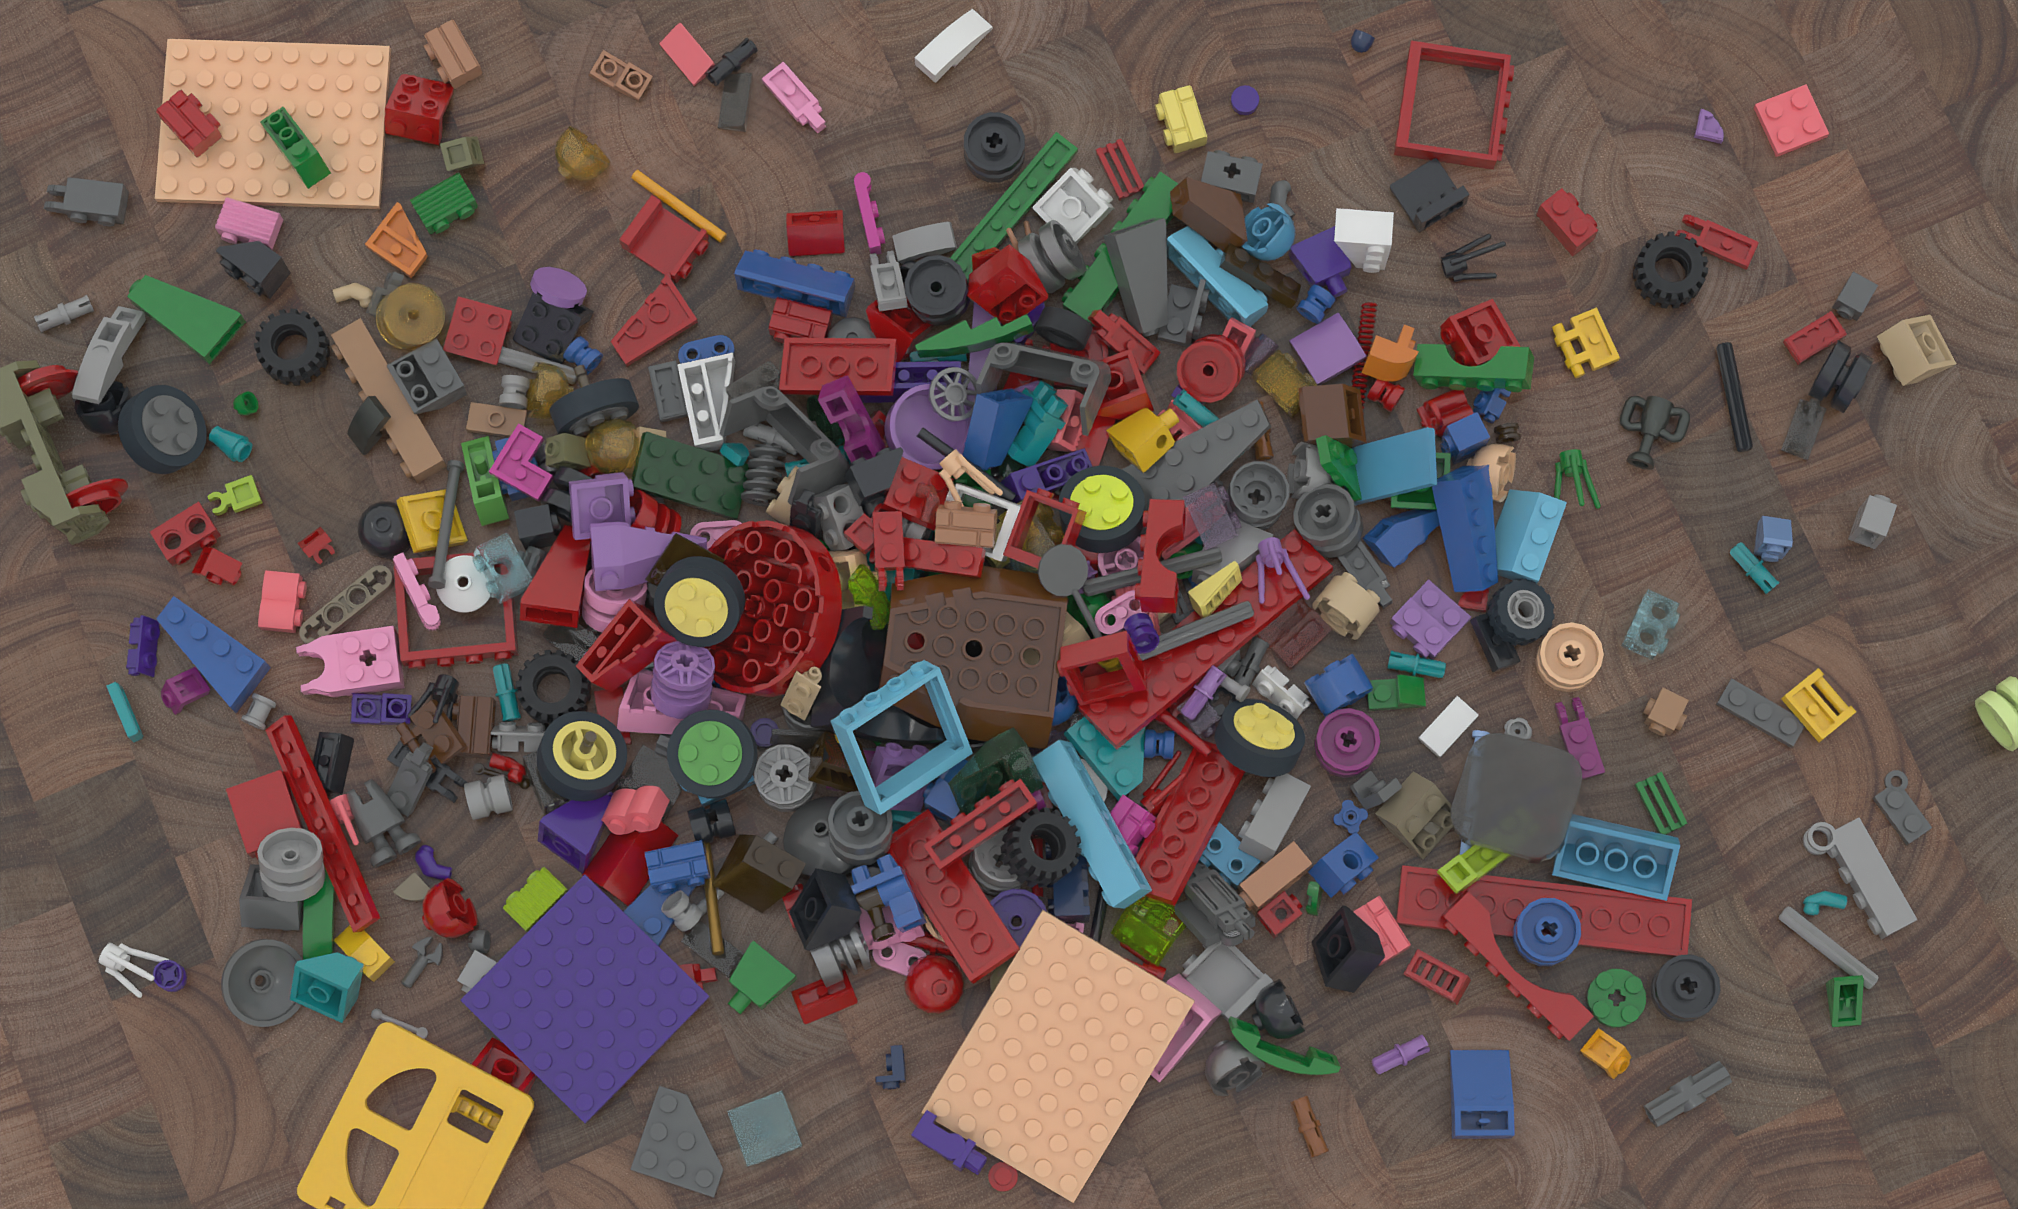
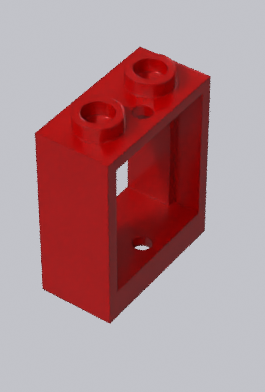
M1038 488L1037 492L1027 490L1003 555L1038 569L1042 557L1022 548L1039 502L1072 514L1062 544L1073 547L1087 512L1078 509L1080 503L1067 498H1063L1062 502L1054 500V493Z
M1127 631L1060 647L1061 659L1057 660L1059 674L1061 677H1066L1068 691L1071 696L1075 695L1080 706L1146 690V668ZM1117 657L1123 669L1087 678L1083 677L1079 669L1081 666Z

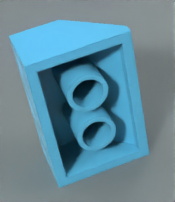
M1509 490L1495 528L1498 575L1511 580L1527 579V581H1534L1536 584L1539 582L1567 502L1540 492Z

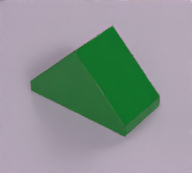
M1863 975L1834 977L1826 982L1832 1027L1861 1025Z

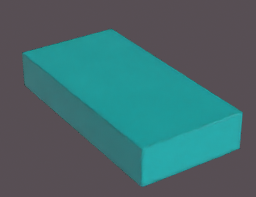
M116 682L107 685L106 687L128 738L133 742L143 739L142 731L123 687Z

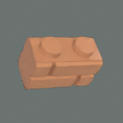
M450 20L424 35L428 44L423 47L431 61L437 59L441 67L436 70L444 83L450 82L452 87L456 89L466 84L467 81L482 75L483 72L454 20Z
M945 501L944 505H939L936 512L935 543L993 548L996 541L997 509H990L991 505L986 503H974L973 507H962V502Z

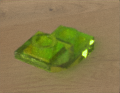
M860 564L849 578V591L853 594L855 604H866V606L873 608V615L870 620L872 629H883L889 620V600L884 591L878 590V580L865 564Z

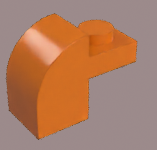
M1404 324L1396 343L1376 335L1362 373L1383 381H1398L1405 378L1409 374L1419 352L1413 349L1416 341L1411 339L1415 328Z

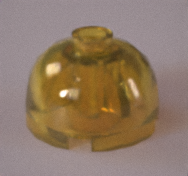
M569 126L556 142L554 149L555 158L560 164L557 169L569 180L574 177L580 181H589L601 175L610 165V160L596 143L592 145L586 140L588 136L573 126Z
M535 362L532 371H537L536 378L530 379V387L527 393V410H532L528 414V418L551 419L549 411L551 406L563 396L574 391V387L569 386L567 375L559 367L548 363Z
M607 419L595 425L585 440L586 453L590 464L603 474L621 473L626 468L631 469L639 449V437H634L632 430H637L635 425L630 421L621 419Z

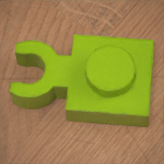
M252 475L225 484L226 493L213 492L207 496L210 502L221 500V505L218 508L212 509L216 516L224 514L228 507L231 506L234 512L237 513L262 504Z

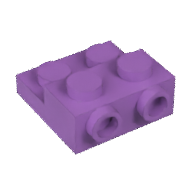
M624 472L595 475V479L569 482L572 531L575 540L591 538L590 524L624 522L629 523V527H631V524L635 522L634 507H630L629 499L634 494L633 483Z
M1428 579L1414 596L1391 618L1390 624L1393 625L1391 629L1401 639L1407 638L1414 644L1413 649L1421 657L1426 659L1428 656L1431 660H1434L1469 622L1471 616Z
M892 742L887 743L886 747L877 746L869 768L874 786L877 787L928 753L929 750L921 745H914L912 749H903L900 745ZM929 783L890 808V810L920 812L924 803V797L922 796Z

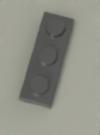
M1732 678L1716 703L1717 706L1790 748L1794 746L1805 727L1793 713Z

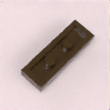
M1231 243L1228 244L1223 252L1220 268L1290 309L1296 304L1301 284L1297 283L1293 278L1273 269L1269 264L1251 256L1245 250Z

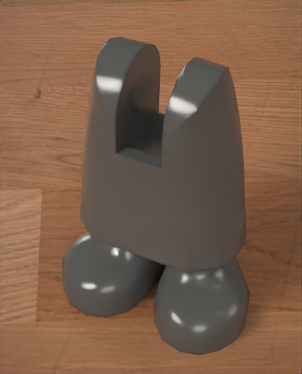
M373 779L364 782L367 787L369 796L373 798L371 801L362 804V799L354 789L348 791L346 795L364 843L372 842L375 852L370 858V863L373 868H377L397 858L393 848L384 837V832L387 831L390 834L399 855L412 850L422 840L416 833L404 832L401 828V825L405 823L403 816L381 787Z

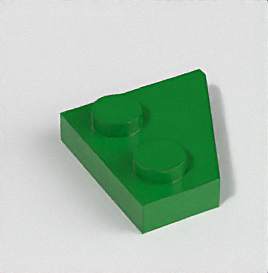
M1327 435L1316 438L1321 466L1331 475L1336 485L1347 487V491L1354 502L1361 500L1362 496L1356 470L1357 456L1354 450Z

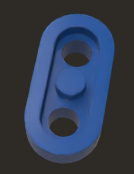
M717 335L685 343L680 348L678 357L680 364L729 353L735 355V348L730 338L724 335ZM718 345L725 346V350L721 353L716 352L715 348ZM695 351L698 355L695 359H689L687 357L688 353Z

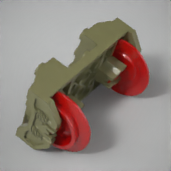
M37 360L15 361L0 368V434L2 437L5 436L9 444L13 442L19 450L26 446H31L35 453L31 457L39 472L21 479L24 485V489L21 490L23 499L27 506H31L34 513L37 512L40 519L45 518L53 527L67 536L71 545H74L99 534L110 523L107 513L120 505L122 502L121 496L127 491L128 483L120 478L92 483L86 468L82 464L68 471L63 466L47 426L64 419L57 400L73 391L79 371L66 370L62 365L40 367Z

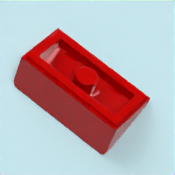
M842 970L843 980L826 987L823 980L820 979L791 991L804 1024L811 1023L858 1003L845 970Z

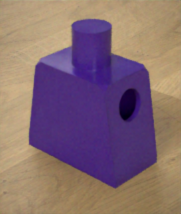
M1334 226L1292 245L1288 256L1310 286L1313 284L1320 287L1327 285L1331 295L1336 298L1348 291L1342 278L1350 274L1351 263L1334 241Z

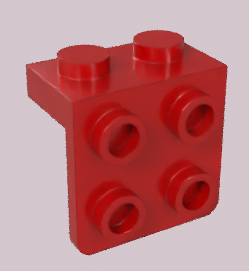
M401 75L385 107V134L439 145L442 139V117L454 93V87L441 81L425 79L414 75Z

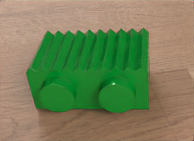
M459 172L410 200L429 234L444 232L454 220L458 218L463 220L470 217L475 212L474 209L478 207L474 196Z

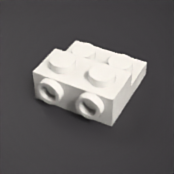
M1070 168L1032 207L1046 223L1056 220L1063 225L1076 244L1092 228H1096L1114 209L1110 204L1113 198L1103 188L1097 190L1091 184L1094 180L1093 177L1083 168L1080 170Z

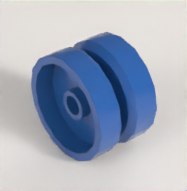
M1540 898L1529 903L1516 918L1512 929L1513 943L1518 953L1527 962L1537 966H1553L1564 961L1577 947L1581 937V923L1575 910L1566 902L1556 898ZM1546 928L1550 931L1551 936L1549 934L1544 936L1541 931Z

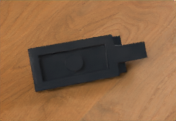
M804 489L801 497L794 499V502H792L789 525L803 529L819 540L822 510L814 507L815 493Z

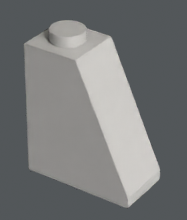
M1223 515L1216 521L1202 549L1218 547L1222 553V562L1194 569L1192 582L1199 585L1233 561L1238 563L1240 572H1242L1256 561V556L1260 554L1258 544L1266 538L1273 537V534Z

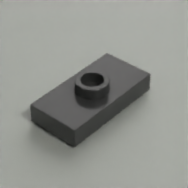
M676 360L649 366L648 369L660 421L666 422L688 417Z

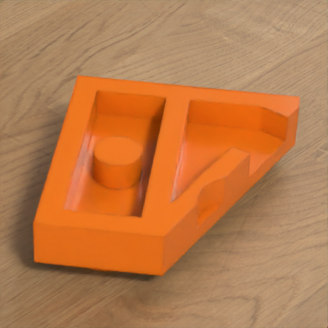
M398 202L365 243L366 248L410 278L414 276L428 257L401 204Z

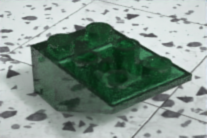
M1014 727L988 740L948 783L960 814L964 812L966 815L976 809L974 805L986 796H989L991 799L999 794V788L1012 779L1014 782L1021 779L1031 794L1044 788L1028 746Z

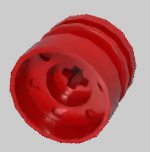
M634 489V494L629 499L630 507H634L636 520L631 524V527L645 529L646 526L655 528V532L666 534L680 532L682 523L681 516L677 511L669 509L665 504L658 503L655 498L642 490Z

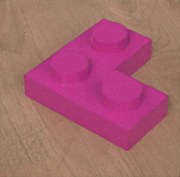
M518 423L490 468V475L539 502L553 480V475L530 463L543 443V437Z

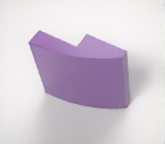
M1339 313L1289 340L1317 386L1367 359L1360 344Z

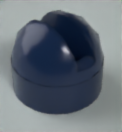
M1355 29L1351 37L1352 48L1356 52H1366L1372 47L1375 38L1366 32Z

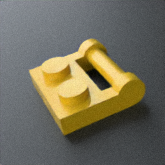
M1819 668L1784 695L1781 700L1818 742H1821L1857 711L1852 706L1848 707L1823 678L1825 674ZM1814 684L1840 715L1837 716L1811 685Z

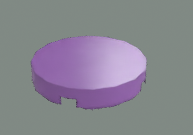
M539 268L535 270L530 282L532 291L535 294L538 291L542 295V300L561 308H574L575 304L580 306L587 292L585 284L578 277L559 268Z

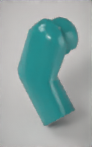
M1828 891L1807 896L1803 901V904H1805L1803 911L1807 915L1815 916L1819 914V906L1844 909L1847 905V896Z

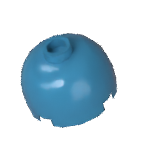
M1268 203L1269 207L1262 210L1257 207L1244 218L1248 241L1242 247L1248 254L1263 261H1272L1282 257L1291 248L1296 235L1294 222L1280 205Z

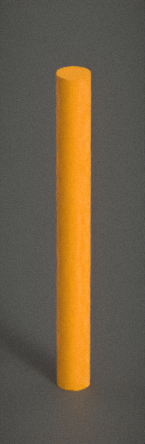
M636 170L633 173L631 179L700 229L706 230L718 242L721 243L726 238L727 233L641 171Z

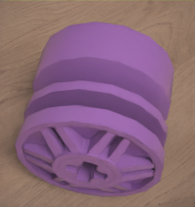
M679 641L664 645L657 651L654 659L650 691L652 703L657 710L666 716L676 719H684L695 712L706 710L711 701L713 688L712 682L715 672L713 656L704 647L690 646Z

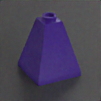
M610 791L605 796L591 801L571 800L545 815L539 822L537 841L583 874L590 864L605 828V823L601 819L613 793Z

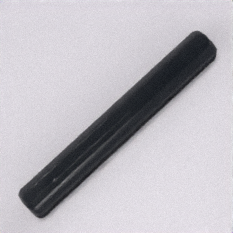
M1731 342L1718 344L1716 350L1736 448L1738 452H1746L1753 448L1733 345Z

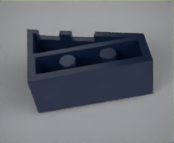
M1045 842L1046 859H1052L1051 848ZM1082 855L1077 857L1079 860L1077 865L1068 874L1051 886L1050 884L1047 885V888H1053V899H1048V913L1065 923H1089L1090 920L1087 859Z

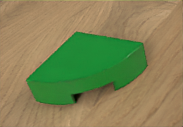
M1310 881L1308 884L1307 895L1309 899L1306 905V912L1309 915L1318 916L1323 889L1314 881Z

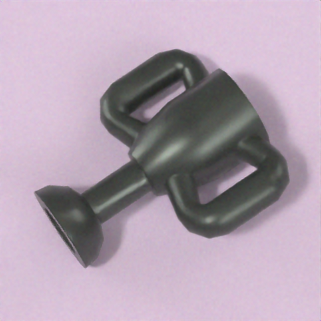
M1640 396L1629 397L1624 403L1619 418L1620 425L1625 430L1641 432L1643 439L1639 451L1631 453L1626 461L1641 469H1654L1655 463L1649 455L1654 439L1661 437L1672 443L1682 441L1690 423V413L1684 408L1674 407L1672 402L1661 397L1648 396L1646 400ZM1637 404L1643 408L1641 421L1631 423L1632 414ZM1680 416L1675 432L1671 434L1665 429L1670 417Z

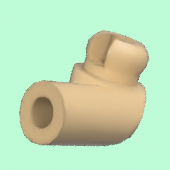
M358 283L333 289L337 303L354 298L359 300L360 306L363 308L369 306L373 295L370 288Z

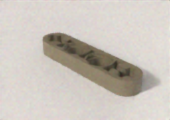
M383 565L372 567L307 619L299 630L302 641L305 644H309L316 640L313 637L307 639L309 636L307 630L311 627L314 630L318 629L322 625L318 621L320 618H323L330 629L327 631L323 626L317 632L319 637L333 635L381 598L394 584V576L390 569ZM379 573L382 576L387 574L385 576L386 583L384 585H381V583L375 584L372 587L375 593L371 595L369 589L363 584L367 581L371 586L376 582V574ZM356 590H363L366 593L365 601L358 605L353 604L350 600L351 594ZM340 608L343 610L341 621L336 623L330 622L328 619L330 610Z

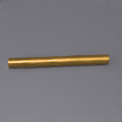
M708 843L705 844L711 878L704 879L709 930L712 954L722 955L724 954L717 891L716 887L712 886L715 875L711 844Z

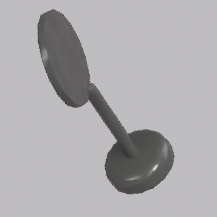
M1059 544L1049 548L1042 555L1038 565V576L1042 586L1056 596L1072 594L1095 638L1111 635H1101L1078 591L1083 587L1088 576V564L1085 556L1079 549L1071 545Z

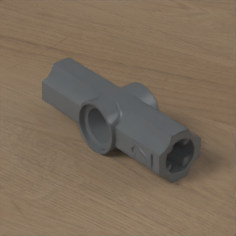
M1718 1061L1701 1070V1072L1693 1077L1690 1075L1669 1088L1668 1092L1643 1107L1648 1118L1657 1128L1680 1113L1684 1112L1685 1114L1705 1102L1707 1097L1732 1083V1080L1726 1068Z

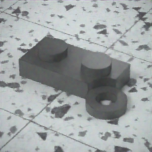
M1893 770L1885 776L1884 785L1886 789L1872 799L1904 843L1908 845L1932 827L1905 791L1908 785L1907 776L1899 770ZM1892 777H1898L1901 780L1899 787H1894L1891 784Z

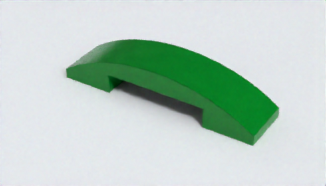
M326 869L323 887L315 895L304 900L303 960L332 954L335 951V941L333 940L335 889Z
M1232 1016L1228 1020L1231 1032L1243 1047L1259 1059L1275 1067L1309 1075L1337 1073L1341 1068L1337 1057L1333 1054L1310 1046L1304 1056L1261 1040L1256 1025Z

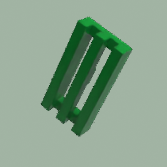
M1662 772L1634 785L1659 834L1666 835L1687 825V821ZM1658 781L1678 821L1677 823H1674L1654 782ZM1649 786L1668 827L1664 828L1644 787Z

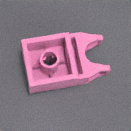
M394 626L321 636L309 644L296 647L299 656L320 658L325 663L324 671L319 678L301 685V692L304 695L320 694L328 697L352 696L353 693L369 694L405 688L402 662L400 661L399 636ZM373 656L376 661H372L373 665L367 666L365 663L366 659Z

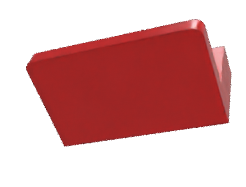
M843 210L786 213L788 252L790 256L845 252Z

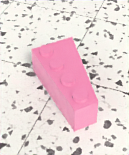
M643 669L630 679L619 707L617 724L619 731L672 734L676 726L683 720L666 716L657 710L652 703L650 691L653 671ZM713 687L711 701L706 710L724 711L742 721L746 695Z

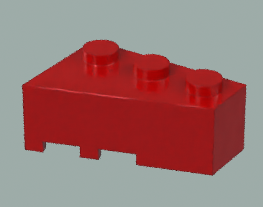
M628 599L576 667L591 683L612 692L654 662L657 651L664 645L677 640L663 629L657 617L648 608Z

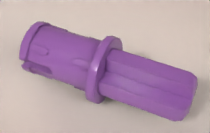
M1212 665L1198 686L1194 685L1196 690L1181 709V713L1190 720H1194L1209 699H1214L1212 697L1227 675Z
M1421 1034L1404 1044H1395L1394 1049L1373 1058L1372 1066L1377 1074H1381L1400 1064L1406 1066L1408 1061L1430 1052V1048L1426 1047L1428 1043Z

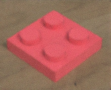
M1807 84L1759 102L1754 106V110L1776 157L1827 138L1829 135Z

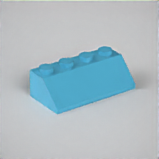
M1189 226L1170 235L1166 240L1167 258L1197 289L1200 279L1206 280L1205 289L1210 290L1208 300L1228 320L1233 317L1251 327L1267 312L1268 299L1263 292L1258 289L1254 290L1246 282L1219 267L1223 255L1220 249L1215 250L1206 238Z

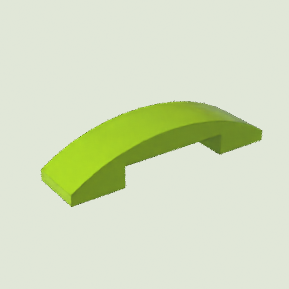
M1521 807L1502 821L1490 834L1462 855H1457L1441 867L1437 873L1457 894L1496 868L1531 839L1541 828Z

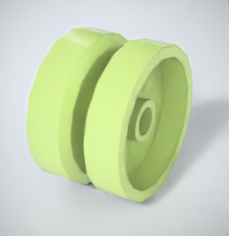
M2009 676L1996 686V692L1989 690L1975 700V707L1991 735L2004 748L2014 751L2018 748V679Z

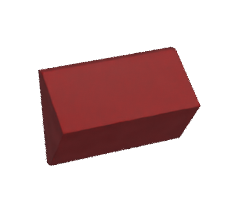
M661 821L658 828L652 831L639 832L634 830L631 833L622 835L611 832L582 876L586 875L596 886L629 906L649 881L645 852L671 847L679 835Z

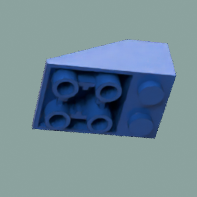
M1450 1050L1452 1139H1511L1515 1136L1509 1050Z

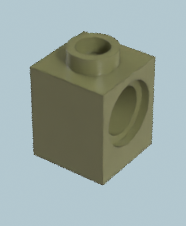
M477 136L462 137L440 144L447 171H460L484 164Z
M567 433L546 438V466L558 469L559 466H564L576 471L590 467L591 439Z

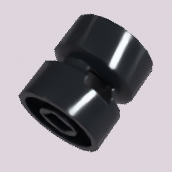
M726 799L711 803L709 809L700 806L687 810L695 841L702 840L704 844L712 843L714 837L717 836L722 840L737 835Z

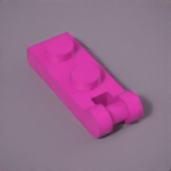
M860 172L854 178V185L870 254H882L880 244H885L882 227L876 228L874 218L879 217L876 201L870 202L869 198L872 190L871 178L867 173Z

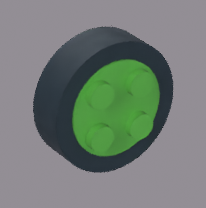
M702 710L687 716L676 726L668 742L667 761L673 777L684 789L704 798H724L738 792L748 783L757 764V745L750 729L737 717L720 710Z

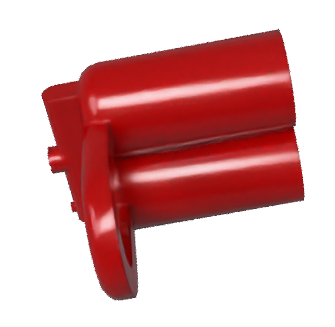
M1463 390L1448 391L1424 402L1423 406L1416 409L1422 420L1420 422L1421 426L1435 429V436L1443 437L1446 426L1474 414L1472 408L1467 403Z

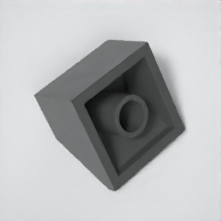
M250 864L239 898L241 927L282 929L285 931L300 930L303 920L304 900L286 902L270 897L262 888L260 866Z

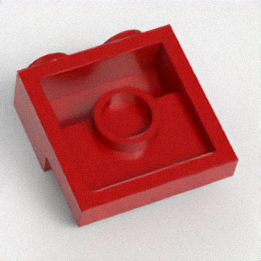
M1493 299L1450 316L1440 326L1442 329L1440 332L1442 341L1447 345H1451L1455 352V362L1464 366L1472 367L1485 364L1497 354L1501 346L1521 347Z

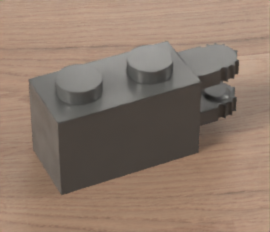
M68 177L66 186H47L49 194L64 197L63 203L45 202L44 209L47 211L66 214L71 221L77 223H86L87 220L98 221L97 223L103 226H114L115 223L124 224L129 191L124 184Z

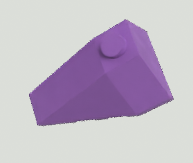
M624 522L590 524L592 572L595 591L625 589L648 582L645 578L677 532H672L671 534L655 532V528L645 526V529L629 527V523ZM677 533L707 549V538Z

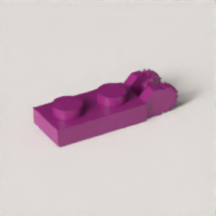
M1579 697L1572 698V707L1577 721L1568 723L1563 703H1555L1560 723L1559 730L1576 782L1605 773L1588 717L1585 718V711Z

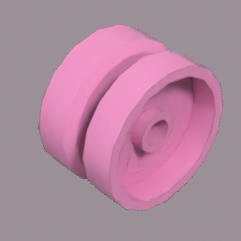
M592 569L589 570L584 579L582 617L586 624L597 631L603 632L628 599L645 607L647 582L625 589L595 591Z

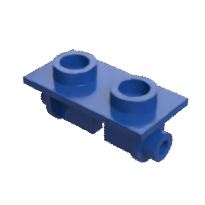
M1494 388L1493 391H1481L1474 400L1473 405L1475 407L1473 412L1485 415L1483 418L1485 421L1494 423L1495 420H1499L1506 405V401L1498 397L1499 394L1509 397L1511 392L1499 388Z

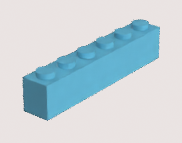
M1058 740L1034 756L1032 760L1036 765L1034 768L1035 773L1048 787L1049 799L1059 808L1063 815L1062 818L1067 816L1071 819L1068 822L1070 826L1075 825L1078 829L1075 835L1076 837L1080 836L1081 843L1077 847L1082 849L1081 855L1086 857L1090 865L1088 870L1091 876L1096 881H1099L1103 889L1102 896L1106 903L1114 908L1125 909L1151 892L1152 889L1072 743Z

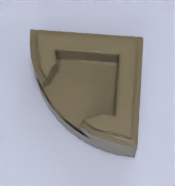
M414 872L393 892L404 900L423 901L430 888Z

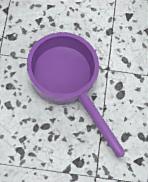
M1040 381L1028 383L1014 390L1021 393L1024 388L1034 391ZM930 384L915 386L906 391L891 406L885 420L886 441L892 450L902 447L904 451L902 457L930 469H941L942 467L939 463L945 457L916 436L924 427L963 455L972 416L953 422L942 418L936 412L934 413L933 407L928 400ZM936 387L934 389V396L941 393ZM943 397L935 399L938 406L945 402ZM964 405L965 414L969 412L972 407H966ZM948 406L941 409L944 413L948 414ZM954 406V416H960L957 406Z

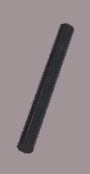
M924 427L916 436L944 457H947L954 451L952 447ZM965 458L1003 491L1000 497L1010 502L1013 500L1016 493Z

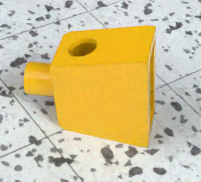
M1143 408L1106 431L1116 450L1144 473L1174 446L1175 441L1169 429L1180 421L1175 412L1170 408L1159 416H1156L1148 408Z

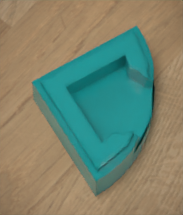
M723 443L719 451L736 466L744 465L750 454L748 448L742 443Z

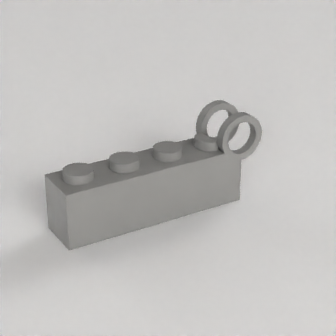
M1860 818L1836 830L1826 822H1818L1805 832L1803 845L1809 853L1822 855L1827 852L1832 859L1835 857L1841 867L1838 869L1839 874L1846 884L1850 883L1855 892L1853 894L1854 901L1861 910L1864 909L1869 917L1867 923L1874 935H1879L1882 940L1917 920ZM1814 831H1820L1826 835L1827 846H1819L1813 841L1812 835Z

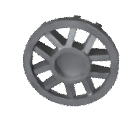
M957 367L947 368L939 372L932 379L929 387L928 400L933 407L934 413L936 412L942 418L952 422L961 421L972 416L975 402L966 400L967 395H977L976 378L967 370ZM946 373H956L953 381ZM961 374L966 377L963 384L958 383ZM940 377H942L945 383L947 384L946 387H944L940 382H938ZM970 381L973 384L975 391L966 390V387ZM936 387L941 393L934 396V389ZM943 397L945 402L938 406L935 399ZM964 405L972 407L966 414ZM948 406V414L944 413L941 409ZM954 406L958 407L960 416H954Z

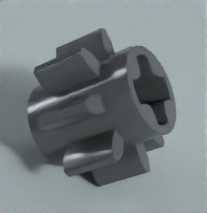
M528 546L526 553L519 550L514 562L517 567H520L518 574L532 580L548 553L532 546Z

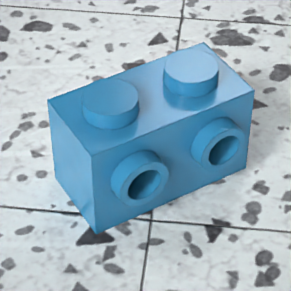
M1219 822L1198 862L1205 864L1207 868L1210 866L1212 869H1215L1236 890L1254 872L1261 861L1238 849L1241 842Z

